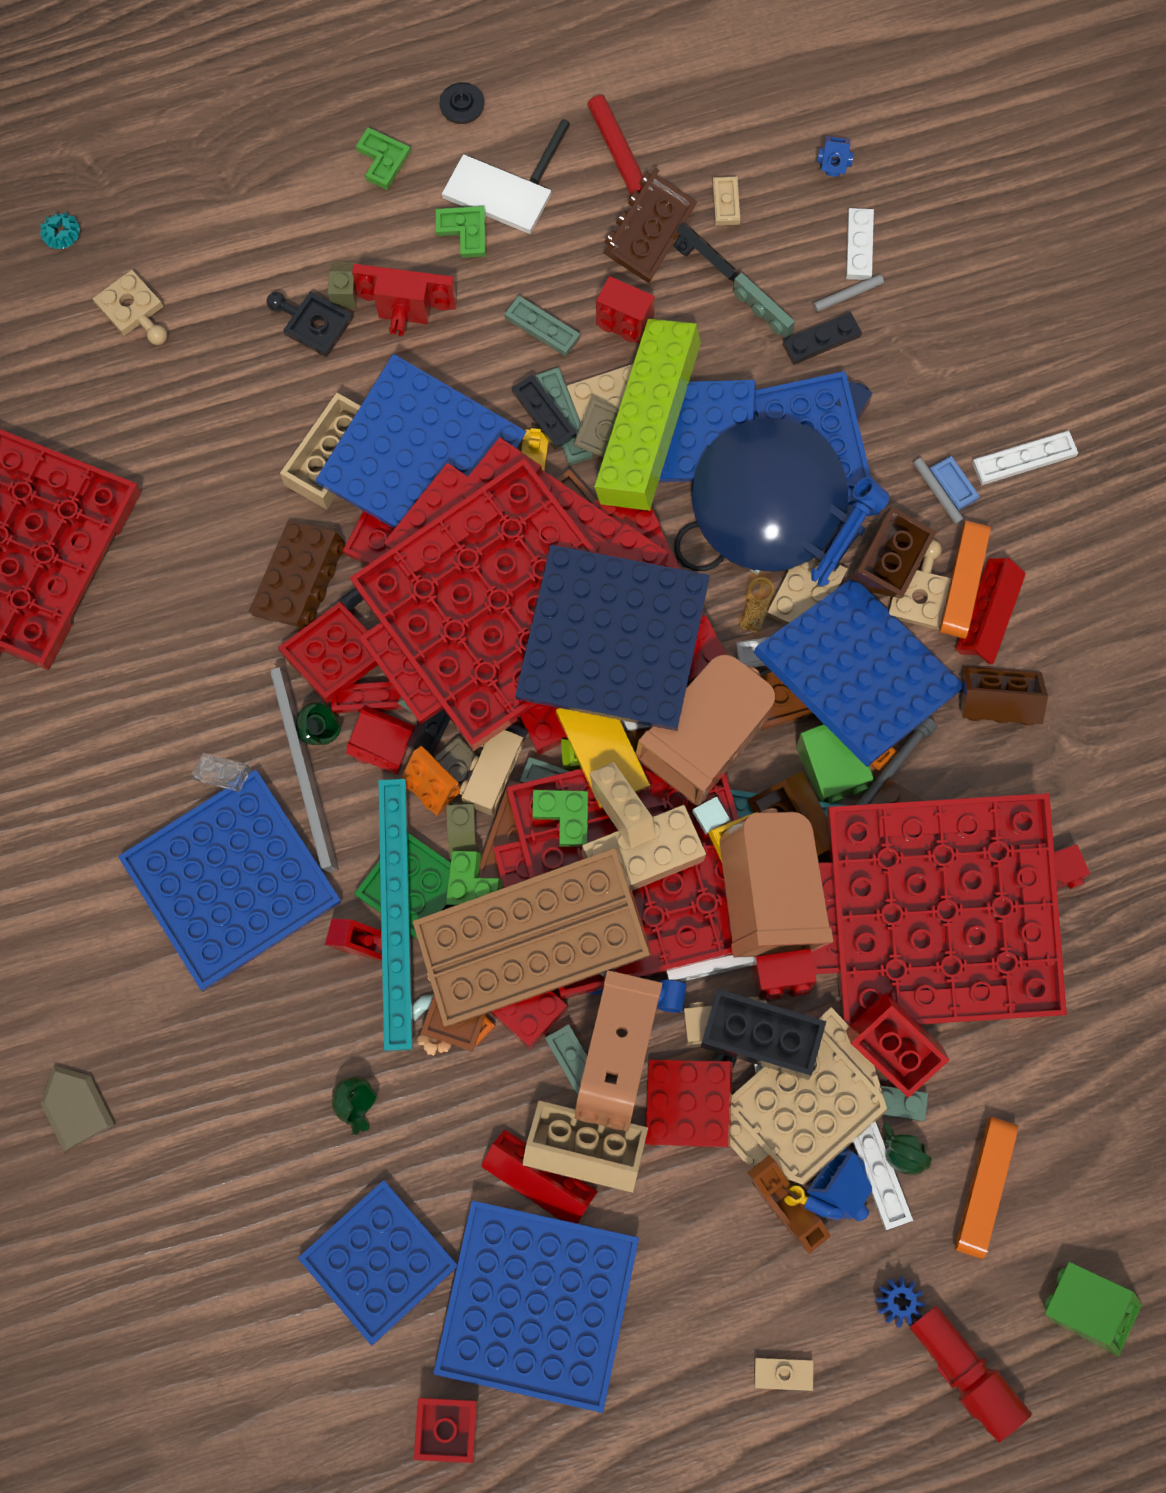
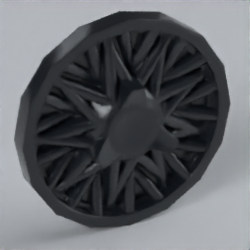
M459 82L450 85L443 91L440 96L439 107L442 115L447 120L455 124H467L480 117L484 110V97L476 86L470 83Z

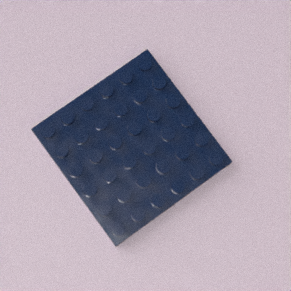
M550 545L515 695L516 700L678 731L710 575Z

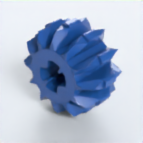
M899 1277L898 1285H896L892 1278L888 1279L887 1283L890 1290L884 1286L879 1287V1291L885 1295V1298H875L876 1302L884 1303L885 1307L877 1310L878 1314L889 1313L885 1318L886 1323H891L895 1317L896 1327H902L903 1318L908 1326L913 1325L911 1314L916 1318H921L922 1314L916 1310V1307H925V1302L916 1300V1297L923 1295V1291L918 1290L913 1293L912 1290L916 1282L910 1281L905 1287L904 1277ZM898 1294H902V1299L907 1300V1305L902 1306V1311L899 1310V1305L894 1304V1298H899Z

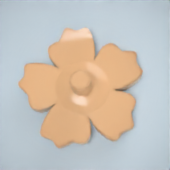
M423 1035L417 1038L418 1045H424L427 1055H435L437 1050L440 1053L448 1052L451 1047L450 1044Z

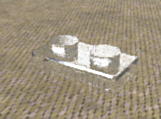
M203 753L191 776L196 781L240 792L251 769L248 764Z

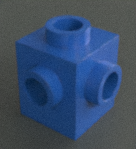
M826 136L824 148H819L817 163H822L821 171H825L826 175L838 177L840 173L846 174L847 167H852L854 152L849 151L850 139Z

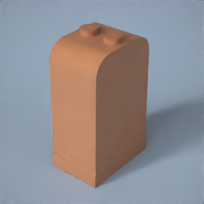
M720 655L715 657L686 688L678 731L654 726L649 731H646L638 741L636 751L638 761L694 805L700 806L713 787L766 724L775 700L773 688L760 677V673L754 667H747L733 656Z
M765 809L761 813L750 815L724 831L720 838V851L732 934L733 958L757 957L810 948L812 952L833 943L814 834L809 820L800 813H778L777 809Z
M607 970L579 1089L574 1119L607 1126L616 1130L629 1131L663 983Z

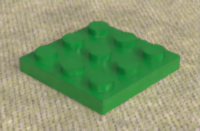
M408 833L410 935L418 940L413 921L445 910L448 906L446 905L451 863ZM379 860L354 895L381 914Z

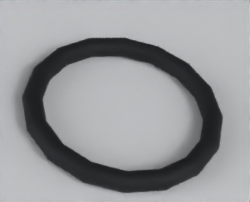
M697 521L686 525L679 531L675 539V553L678 560L685 567L694 571H708L716 568L724 560V557L721 555L715 562L706 566L693 565L682 556L680 541L683 535L689 529L699 527Z

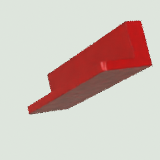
M988 558L978 586L966 639L959 638L955 649L961 655H978L987 664H994L1025 578V572L1010 558Z
M504 1129L488 1151L481 1164L482 1168L558 1219L578 1224L598 1191L580 1179L524 1166L523 1159L526 1143Z

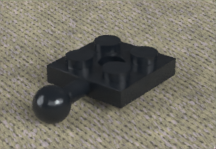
M311 291L299 308L286 302L285 296L280 292L270 293L266 300L270 310L274 312L284 311L293 316L283 330L286 336L325 357L330 354L353 320L352 313ZM316 320L325 322L324 326L319 329L313 328L312 324Z

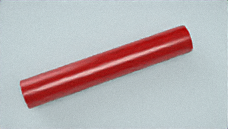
M597 95L589 100L587 106L632 196L635 191L639 193L643 186L639 183L643 178V174L605 96Z

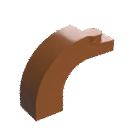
M770 1155L748 1172L753 1181L752 1184L784 1227L809 1254L831 1236L822 1220L815 1213L805 1209V1205L798 1203L795 1206H790L785 1202L784 1198L786 1196L797 1200V1195L789 1191L792 1187L777 1162Z

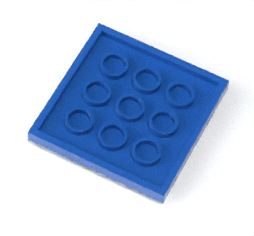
M755 380L689 382L659 482H693L700 460L711 444L729 429L747 421L755 420Z
M385 1180L377 1185L298 1257L299 1261L371 1346L378 1342L457 1269L456 1262Z

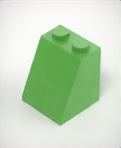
M825 724L800 734L796 750L820 802L837 804L843 801L846 795L853 793L854 796L867 792L868 787L873 781L869 766L866 767Z
M1069 1262L1067 1267L1062 1268L1058 1274L1056 1283L1059 1285L1054 1295L1050 1294L1046 1300L1044 1309L1047 1311L1045 1315L1050 1321L1119 1357L1142 1307V1303L1133 1291Z

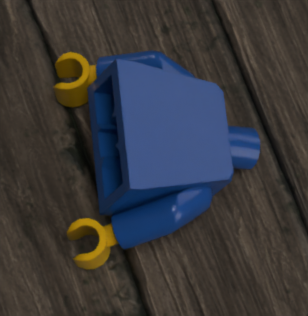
M846 1147L820 1170L807 1190V1193L810 1195L809 1197L805 1196L800 1186H793L789 1191L797 1195V1200L790 1196L784 1198L788 1205L795 1206L801 1203L805 1205V1209L821 1217L833 1220L854 1218L856 1221H862L869 1215V1210L864 1203L872 1192V1185L867 1178L864 1160Z

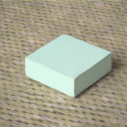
M717 797L694 808L692 811L705 834L730 822V818Z

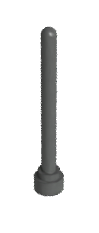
M930 717L913 730V734L856 805L871 804L888 778L891 779L921 739H926V737H930L935 732L937 724Z

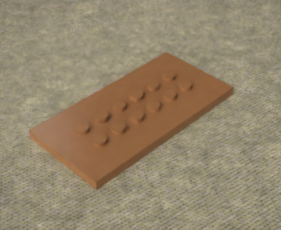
M617 848L413 921L444 1027L461 1023L604 973L607 970L652 956Z

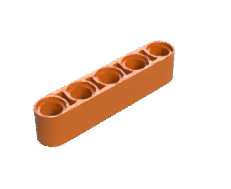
M967 520L964 522L939 633L963 639L967 637L991 526Z
M991 1116L987 1121L955 1243V1251L982 1260L986 1256L1017 1137V1124Z

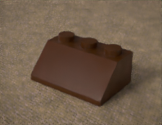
M891 506L882 515L849 580L861 583L872 593L902 599L936 531Z
M962 666L961 682L963 683V689L961 690L960 707L963 718L971 721L994 720L997 723L1019 722L1028 726L1043 724L1048 694L1042 672Z
M803 771L747 799L753 813H761L765 809H777L778 813L796 812L802 814L811 823L817 855L829 850L827 817Z

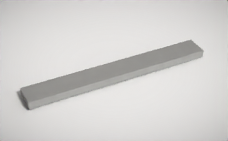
M278 667L272 669L270 673L320 866L325 871L332 873L338 871V866L305 742L299 737L297 729L298 713L287 673Z

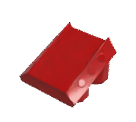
M365 705L361 709L351 738L347 743L346 754L353 756L359 763H370L380 767L385 772H392L398 775L409 748L407 743L416 726Z

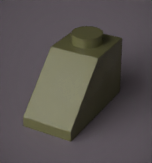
M333 262L329 271L328 296L331 303L341 308L356 309L357 291L352 270L353 265L359 264V262Z
M474 804L446 805L450 863L452 851H477Z

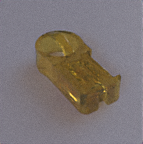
M759 577L751 581L746 597V602L749 603H746L742 619L739 621L740 628L756 633L761 631L770 601L774 595V586L769 579ZM757 583H761L757 598H754L752 587ZM766 585H768L770 588V595L766 599L762 600Z

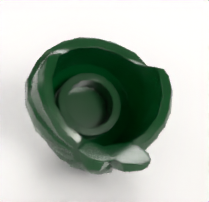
M315 702L303 706L298 714L297 729L299 737L308 745H327L339 736L341 727L338 724V719L334 712L326 705Z
M360 1076L344 1078L335 1085L332 1091L334 1114L341 1121L351 1125L353 1136L359 1134V1130L363 1132L370 1129L363 1115L375 1104L378 1095L372 1089L371 1084Z
M886 1122L884 1124L886 1131L884 1145L887 1148L885 1157L888 1164L896 1171L905 1175H918L929 1169L932 1158L926 1154L925 1146L919 1143L918 1137L894 1135L893 1130Z

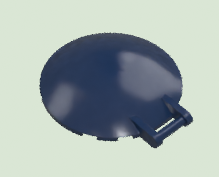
M779 418L756 419L729 429L707 449L700 460L692 486L693 510L703 536L722 557L749 570L779 572L793 569L812 559L821 562L825 556V550L849 517L846 514L848 504L847 479L837 454L825 439L815 431L790 420ZM862 525L857 530L856 534L852 538L851 542L847 546L839 561L845 555V553L856 540V538L858 536H862V534L865 532L866 529ZM839 561L834 567L833 572H835L837 568L840 566Z

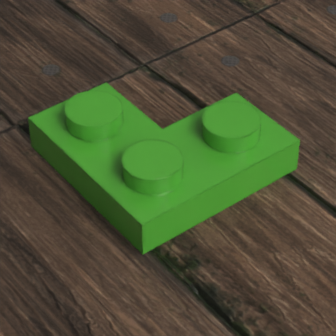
M370 128L366 129L356 145L357 152L374 159L365 175L366 181L385 190L389 189L411 153L410 146Z
M485 207L436 209L437 236L460 235V254L462 258L486 257Z
M533 790L532 819L560 820L559 846L582 847V845L587 844L588 791Z
M452 851L446 905L453 907L502 889L503 881L500 879L479 878L481 854L479 852Z

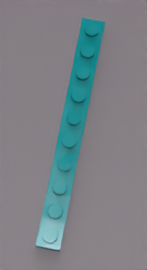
M406 779L378 780L384 1051L413 1050L407 782Z

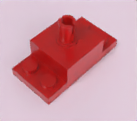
M361 264L353 265L352 274L357 296L367 301L375 300L378 317L391 320L389 332L393 335H396L397 330H399L398 336L404 335L406 322L428 325L431 307L443 311L448 309L456 310L457 297L453 276Z

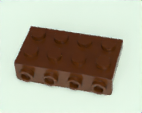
M656 167L652 173L647 171L639 184L643 186L639 193L635 191L627 204L631 207L628 212L623 210L616 221L619 227L616 232L611 230L604 241L607 247L603 254L647 283L652 280L679 233L676 230L682 223L685 224L697 204V201L657 175L659 169Z
M287 521L249 609V613L255 617L296 626L300 631L316 619L320 603L325 598L327 586L334 577L338 560L343 555L345 542L340 535L333 530Z

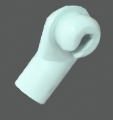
M434 994L422 995L412 1004V1019L414 1021L426 1010H429Z

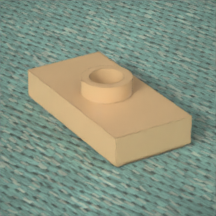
M713 177L715 226L740 225L738 177Z
M755 1358L754 1388L813 1391V1360Z

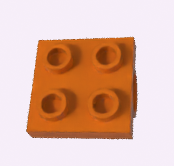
M422 746L414 750L401 779H406L407 789L412 791L422 801L423 805L436 816L444 812L446 805L458 796L462 787Z

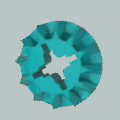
M55 212L50 218L46 216L44 224H40L42 240L47 246L54 249H64L73 245L80 235V226L77 220L66 212L63 214ZM62 225L64 231L60 230L59 234H57L54 228H59Z

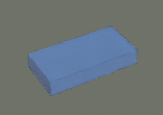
M952 456L930 468V471L958 511L979 500V494Z

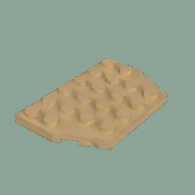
M832 1007L819 1018L827 1022L813 1073L809 1080L763 1067L732 1095L730 1146L745 1163L756 1166L770 1155L777 1162L787 1180L801 1186L810 1181L822 1168L887 1112L875 1066L851 1045L846 1033L849 1026Z

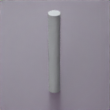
M879 274L813 303V308L816 312H819L884 284L883 277Z
M917 459L913 463L954 524H960L964 518L923 459Z

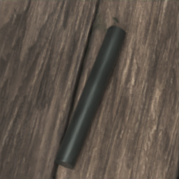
M561 120L530 178L532 183L539 184L570 126L567 120Z

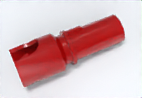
M938 1305L934 1306L909 1327L938 1364L937 1370L951 1388L956 1387L960 1392L959 1402L970 1416L979 1420L986 1427V1431L999 1443L1031 1417L1032 1412L998 1370L988 1369L984 1364L987 1360L984 1357L980 1359Z

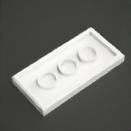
M464 154L442 192L443 199L460 206H484L487 217L530 235L551 197V190Z

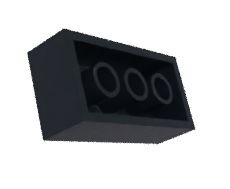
M717 989L700 1048L809 1080L813 1073L827 1021Z

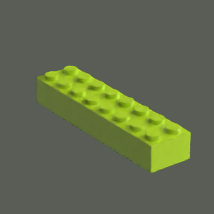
M656 319L647 320L594 486L600 504L650 511L686 394L687 385L689 384L701 345L696 323Z

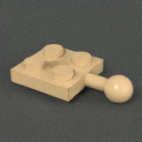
M130 270L92 298L95 305L123 336L141 324L147 331V338L152 344L161 345L167 340L165 328L160 325H154L149 319L150 316L163 308V305L133 270ZM125 300H134L132 305L128 307L122 306Z
M932 540L924 556L921 571H916L902 599L892 597L889 614L895 616L900 621L936 630L940 628L951 583V578L931 574L933 562L940 556L942 551L938 541ZM916 592H921L926 596L927 600L923 604H917L914 602L912 595Z

